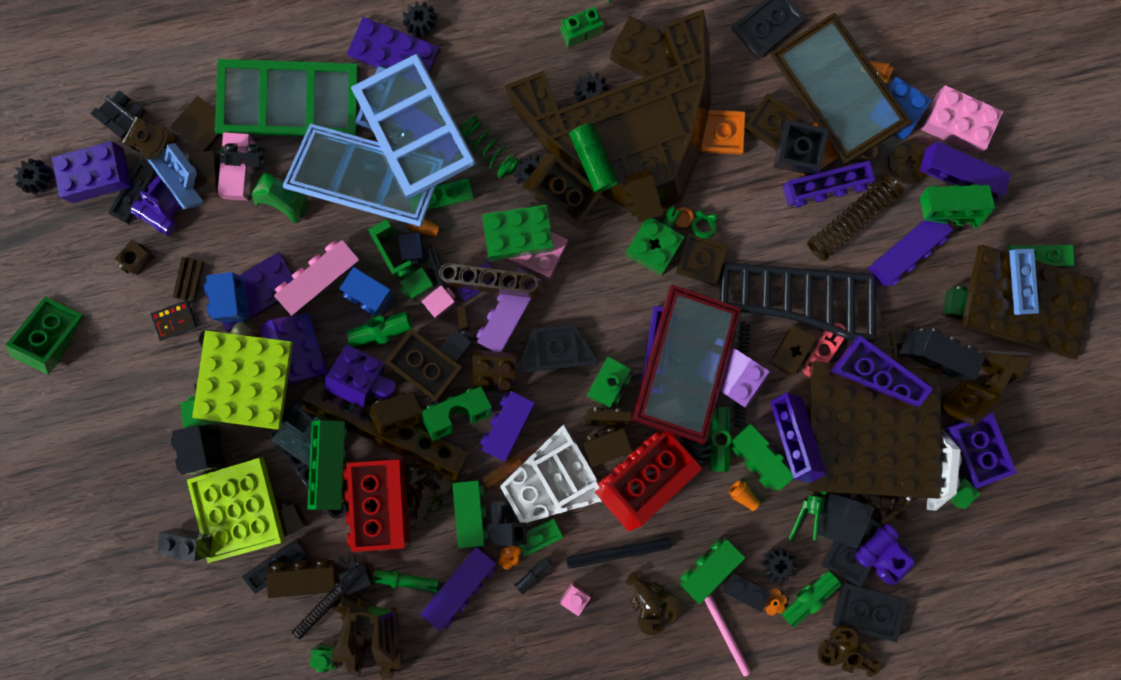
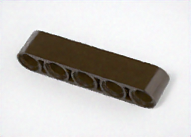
M452 263L444 264L439 270L440 278L449 286L455 288L527 298H538L544 291L542 282L535 275ZM455 272L454 276L449 279V275ZM475 274L474 279L468 282L469 277ZM495 277L494 282L488 285L489 279ZM511 280H515L514 285L508 287V283ZM536 282L535 287L532 290H528V286Z

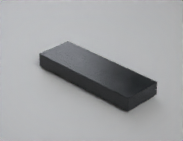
M140 159L138 160L129 176L131 188L120 191L108 214L127 224L130 223L134 216L131 213L133 203L138 199H142L140 192L144 191L147 193L149 184L157 176V172L151 165Z

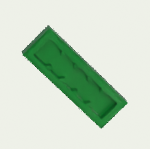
M469 178L436 186L427 211L474 200ZM423 192L409 199L413 214L417 210Z
M1010 245L1007 247L1008 252L1017 249H1034L1036 261L1052 266H1074L1073 245Z

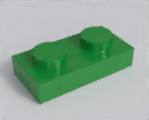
M552 518L526 531L527 544L519 545L524 557L563 538L555 519Z

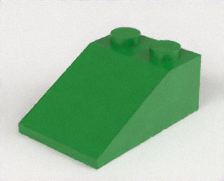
M45 296L6 343L10 357L49 375L62 358L83 315Z

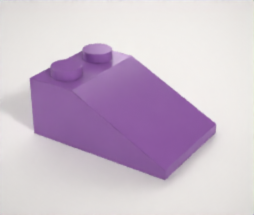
M717 338L714 344L722 347L723 341ZM731 347L720 391L745 408H748L771 372ZM708 351L694 373L712 384L719 355Z

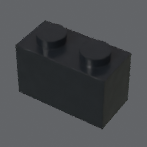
M178 528L159 532L157 554L193 562L208 558L211 552L212 535Z

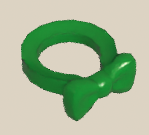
M698 210L691 223L692 232L700 238L712 237L716 231L715 222L717 221V215H708ZM701 220L708 221L711 231H699L696 223Z

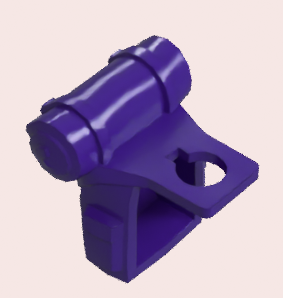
M157 176L149 184L147 193L144 191L140 192L142 199H138L133 203L131 213L136 215L138 219L156 228L157 231L169 236L177 227V221L173 219V216L182 207L160 176Z
M885 524L882 528L877 529V533L864 546L859 548L860 551L855 556L861 565L868 568L874 566L877 569V575L885 583L895 586L914 567L915 562L911 552L898 543L897 540L900 536L895 527Z

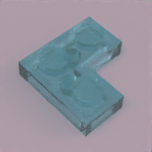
M314 417L312 421H318L320 419L318 417ZM312 421L304 433L288 422H284L272 441L306 465H309Z

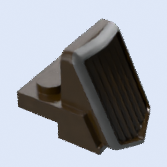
M992 350L981 352L980 354L985 355L981 370L991 375L986 379L983 387L997 394L1004 391L1006 385L1022 377L1033 356L1029 353Z

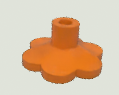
M508 546L502 549L498 564L503 566L505 570L510 569L512 566H517L520 562L521 549L516 546Z
M777 588L769 591L771 594L764 607L767 614L771 616L781 613L785 609L784 604L787 602L786 596L781 594Z

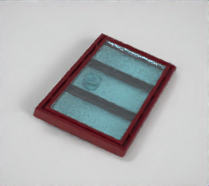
M673 284L669 286L632 421L699 442L700 444H706L741 308Z

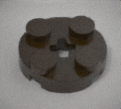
M913 141L903 142L898 145L888 158V169L891 175H894L899 179V182L904 184L917 183L928 174L920 171L927 146ZM908 158L914 161L912 168H909V164H905Z

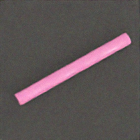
M709 594L705 598V602L743 676H748L751 674V671L712 595Z

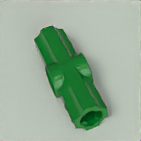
M405 311L387 318L376 316L369 320L366 325L348 330L346 335L350 346L353 348L373 342L384 344L394 335L413 329V324L409 313Z
M715 407L709 437L710 444H714L710 448L713 451L710 457V471L729 472L731 443L730 407ZM718 433H722L725 436V442L722 445H718L715 441Z
M827 570L812 585L804 587L797 594L796 599L780 614L792 628H795L809 614L816 613L824 606L825 600L841 586L840 582Z

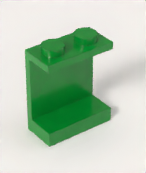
M387 219L368 229L391 273L398 280L406 278L417 270L410 260L398 267L395 266L383 244L384 241L397 235Z

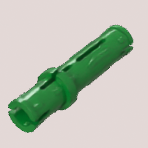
M375 569L373 575V583L392 585V588L399 586L437 593L439 579L402 574L397 570L390 572Z

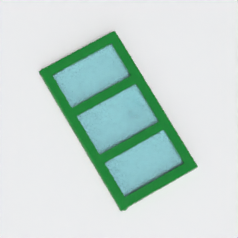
M217 59L215 133L305 136L309 125L314 124L357 136L355 124L357 118V98L351 87L357 84L358 66L353 63Z

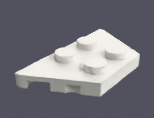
M941 429L940 499L927 498L926 510L936 511L957 494V488L960 483L958 477L959 466L962 461L960 449L944 429Z

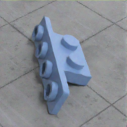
M175 143L167 145V149H163L156 159L150 158L148 160L183 209L203 204V200L193 188L197 176L196 169L189 163L185 154Z

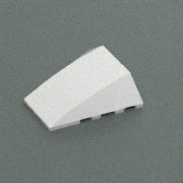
M564 425L500 486L519 521L526 523L602 502L595 494V491L599 488L597 485L599 483L576 441Z

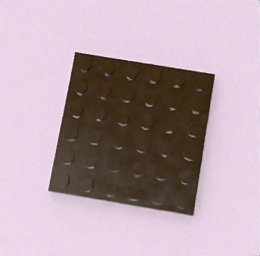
M811 362L809 421L827 475L808 483L807 491L940 499L941 369L904 367L933 388L921 406H912L830 372L836 363Z

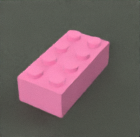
M334 240L325 248L327 252L322 257L317 254L308 262L311 266L306 270L301 267L292 275L293 280L289 284L284 281L275 289L277 293L274 296L291 316L359 260L343 240L339 243Z

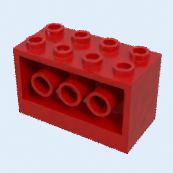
M658 430L642 443L643 445L630 453L624 462L618 464L611 474L605 476L597 484L599 488L595 491V494L628 532L643 526L702 470L701 466L672 433L666 431L661 433Z
M405 459L347 463L343 473L344 480L348 482V489L345 490V502H349V511L346 512V523L350 525V533L347 534V545L351 547V552L407 547L410 544L407 485L405 483ZM372 479L376 481V485L374 487L370 483ZM374 500L378 505L375 509L372 506ZM375 522L379 526L377 530L373 528V523Z

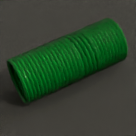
M587 123L575 128L569 135L594 192L597 193L616 185L619 180L604 149L605 147L602 145V140L598 135L599 133H597L598 131H596L594 123Z

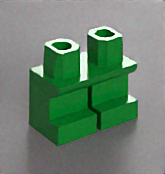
M596 6L561 20L562 26L560 31L568 48L584 42L585 37L589 40L604 33V24Z

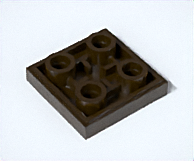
M198 95L170 126L200 152L208 151L221 135L216 134L214 130L216 110ZM225 118V125H230L231 123Z

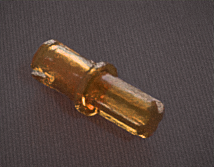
M516 456L502 466L498 465L499 468L484 476L482 480L486 487L490 488L505 478L507 480L523 464L519 457Z

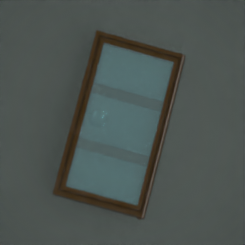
M836 13L830 14L770 54L818 127L829 129L827 140L844 165L852 162L912 124V121Z

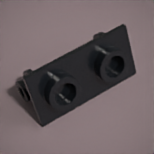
M227 143L221 147L218 154H224L220 156V162L225 163L226 166H241V158H245V166L261 167V165H265V156L262 155L266 147H259L258 144L238 146L236 143Z

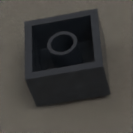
M786 120L781 127L773 167L807 175L817 174L821 170L829 129Z

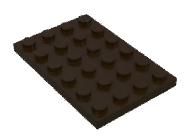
M979 245L961 328L1071 360H1077L1094 278L1035 260L1039 313L1014 315L1010 253L986 245Z

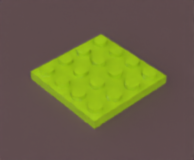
M205 331L192 418L281 429L293 342Z
M264 457L187 480L199 531L202 534L212 535L210 557L206 558L207 563L286 542Z

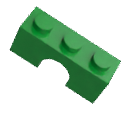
M481 386L476 389L470 388L459 396H450L440 404H431L422 411V419L432 441L453 433L450 418L455 414L462 413L467 415L472 424L492 416V407Z

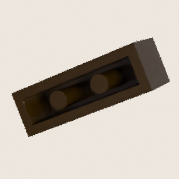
M319 558L313 562L297 560L291 564L275 562L269 565L266 571L268 598L329 593L336 586L334 560Z

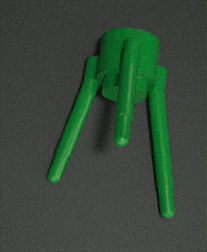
M808 496V501L803 500L802 508L789 535V542L792 541L806 509H808L809 514L815 515L813 540H817L819 518L825 506L824 498Z

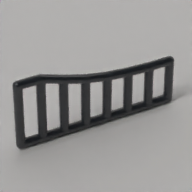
M736 263L722 264L720 301L741 308V312L798 321L853 341L858 336H862L868 342L876 340V276L874 274ZM729 271L742 272L741 304L728 303ZM750 273L763 274L762 306L750 305ZM771 275H784L783 309L771 307ZM792 276L805 277L804 314L792 311ZM813 278L826 279L825 322L813 318ZM834 279L846 280V330L834 325ZM855 281L867 282V333H855Z

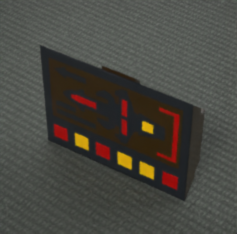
M187 301L150 313L160 341L196 328V322Z

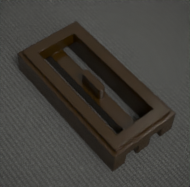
M181 257L173 298L191 302L196 301L204 261ZM194 264H197L190 292V297H188L187 293L192 278ZM185 272H186V277H185V281H184V286H183L182 294L180 295L181 289H182V285H183L184 276H185Z

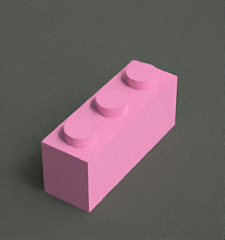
M223 133L222 146L227 143H236L238 146L256 144L249 134ZM241 158V166H226L225 163H221L218 195L223 199L249 201V195L253 191V185L250 182L251 174H254L255 167L245 166V158Z

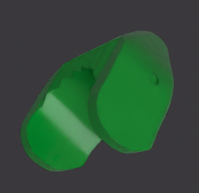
M263 173L252 192L255 206L261 203L270 205L284 213L292 223H299L308 209V196L283 188L284 180L271 174Z

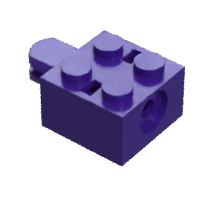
M346 345L326 376L325 390L364 408L371 395L385 400L392 398L395 392V382L383 377L384 362Z

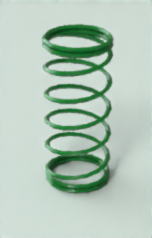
M477 116L469 118L459 129L463 137L468 136L467 145L476 144L474 148L475 153L484 151L482 161L491 160L490 169L500 167L497 174L498 177H506L515 168L514 165L519 163V159H511L513 156L511 154L503 163L492 168L491 165L494 159L506 146H503L494 156L485 160L484 155L486 151L498 140V137L485 149L477 152V145L489 134L490 129L477 141L469 144L468 140L471 134L482 125V121L478 123L479 118ZM472 121H474V122L471 124V126H470L467 130H465V131L463 132V130H464Z

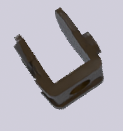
M136 116L122 143L141 153V155L149 160L150 158L156 159L163 149H167V145L176 144V138H174V132L166 130L167 127L148 124Z

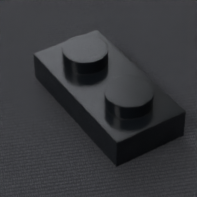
M731 572L722 592L760 612L763 611L771 592Z

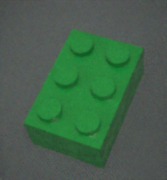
M547 205L482 214L487 253L490 261L553 252Z

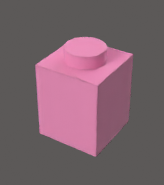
M440 286L421 302L435 319H439L456 305L453 300L456 296L449 287L444 289Z
M572 582L561 598L560 604L579 616L591 597L589 593Z

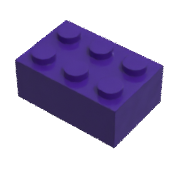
M112 141L52 157L59 198L68 202L76 203L131 188L124 148Z
M309 313L271 319L260 326L263 338L293 342L287 386L312 381L327 374Z
M512 391L509 395H504L500 403L503 408L500 414L495 413L490 423L493 428L490 433H485L480 443L483 445L482 451L504 462L508 460L535 406L534 402Z
M993 412L989 413L975 426L961 420L944 427L945 432L960 449L962 461L959 467L962 475L974 488L985 486L1017 473Z

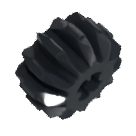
M415 1V7L408 5V12H403L405 19L402 21L403 25L407 26L406 31L408 33L413 32L414 37H417L419 33H421L423 38L426 37L425 32L432 34V28L437 27L435 20L438 19L437 13H433V6L427 7L425 1L421 6H419L417 1Z
M587 72V78L581 75L579 77L580 82H575L577 89L574 90V95L579 96L577 102L609 90V85L604 84L606 78L598 79V72L594 77H591L590 72ZM591 87V90H592V88H595V92L592 93V91H591V92L589 93V92H588V88Z
M528 154L527 161L521 157V164L514 165L515 169L518 170L513 172L514 177H519L516 180L517 184H525L530 177L529 169L534 171L540 163L539 156L532 160L531 155Z
M29 158L28 162L21 161V168L15 167L16 171H18V174L13 176L14 179L18 180L15 184L17 187L22 188L23 192H31L34 195H38L39 191L46 192V185L52 186L48 182L49 179L53 178V175L49 173L51 169L43 161Z
M709 436L707 437L706 444H700L699 442L680 437L679 442L700 466L709 462L713 454L710 448L714 445L708 442Z
M778 547L777 552H775L773 548H770L771 556L764 554L763 557L767 559V562L760 563L761 566L767 567L762 571V574H769L768 580L770 582L775 579L777 584H781L783 578L788 583V575L796 576L792 569H798V565L792 563L797 558L790 556L791 551L788 549L783 552V548ZM779 561L784 564L779 569L775 567V564H779Z

